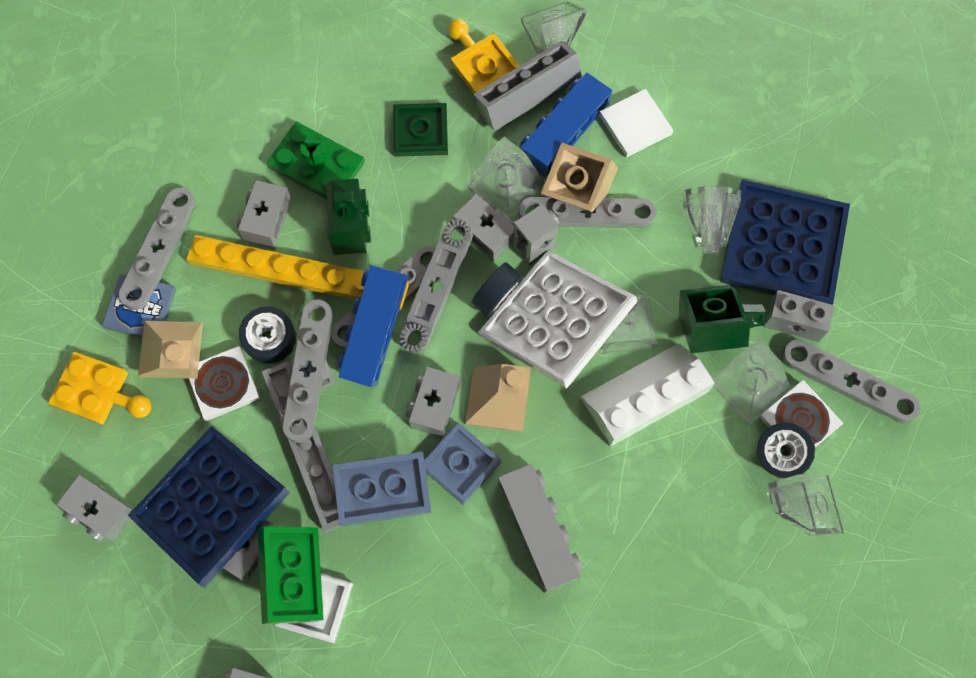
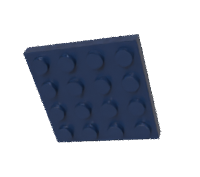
M742 179L736 198L720 282L775 295L777 290L833 305L850 204Z
M211 426L130 512L128 517L196 583L205 588L286 498L290 491Z

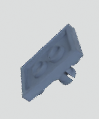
M423 452L333 465L340 527L431 513Z

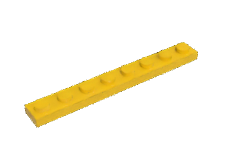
M195 235L186 258L187 262L191 265L356 300L358 297L361 298L364 286H361L364 273L362 270ZM407 281V284H406V288H405V291H404V295H403L402 302H401V305H400L399 310H402V307H403V304H404V300H405V297H406V294H407V290H408V287H409L408 281Z

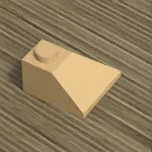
M561 143L541 194L593 212L608 194L618 167L612 159Z
M144 321L138 376L143 378L197 379L203 323Z
M497 364L473 368L465 425L523 432L531 367Z

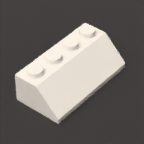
M678 343L581 396V399L611 447L705 395L715 383L700 359Z

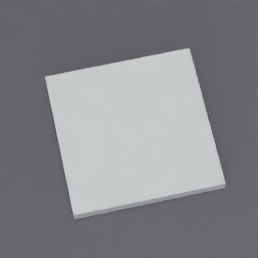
M547 250L478 333L485 340L567 389L637 303L635 295Z

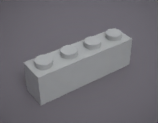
M562 40L476 92L474 97L481 118L496 131L566 88L577 78H582L578 55Z
M529 464L500 476L498 484L544 592H550L578 580L581 576L579 571L583 570L576 552L571 554L567 542H570V537L565 526H559L554 516L558 514V510L552 497L547 498L542 487H545L546 483L541 471H535L533 465Z

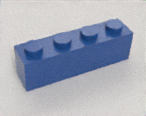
M587 72L580 80L578 78L574 80L569 88V93L564 98L560 97L555 102L552 108L553 111L548 117L544 115L539 120L532 135L527 134L523 138L519 146L521 148L520 160L546 178L561 143L573 146L597 119L600 111L609 105L612 89Z
M370 265L369 270L366 269L361 280V286H364L361 298L358 297L353 308V314H356L355 321L347 329L345 341L348 342L346 352L341 353L337 364V369L340 370L339 378L368 387H374L378 384L409 275L377 265Z

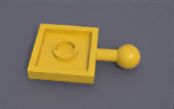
M454 19L449 23V36L454 40H460L466 50L450 58L451 65L473 94L520 66L495 33L475 44L468 35V25L464 20Z
M73 352L48 402L54 408L104 425L113 404L127 408L130 415L135 418L146 417L152 409L151 401L146 396L136 395L129 397L119 393L128 375L126 370Z

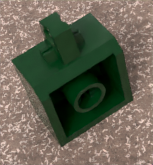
M359 179L332 180L326 183L328 238L333 254L367 253L366 243L371 242V229L368 224L370 210L366 189L360 188Z
M731 285L680 290L679 319L691 354L749 347L750 328L765 324L766 311L763 304H742L736 289Z

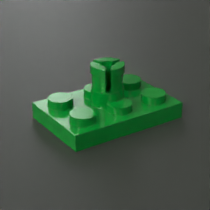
M295 121L266 163L268 168L327 199L325 184L332 180L354 179L365 163V159L352 150Z
M263 526L258 528L262 624L323 621L318 527Z

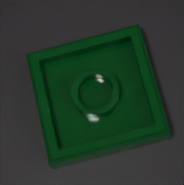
M446 103L393 105L395 157L448 155Z

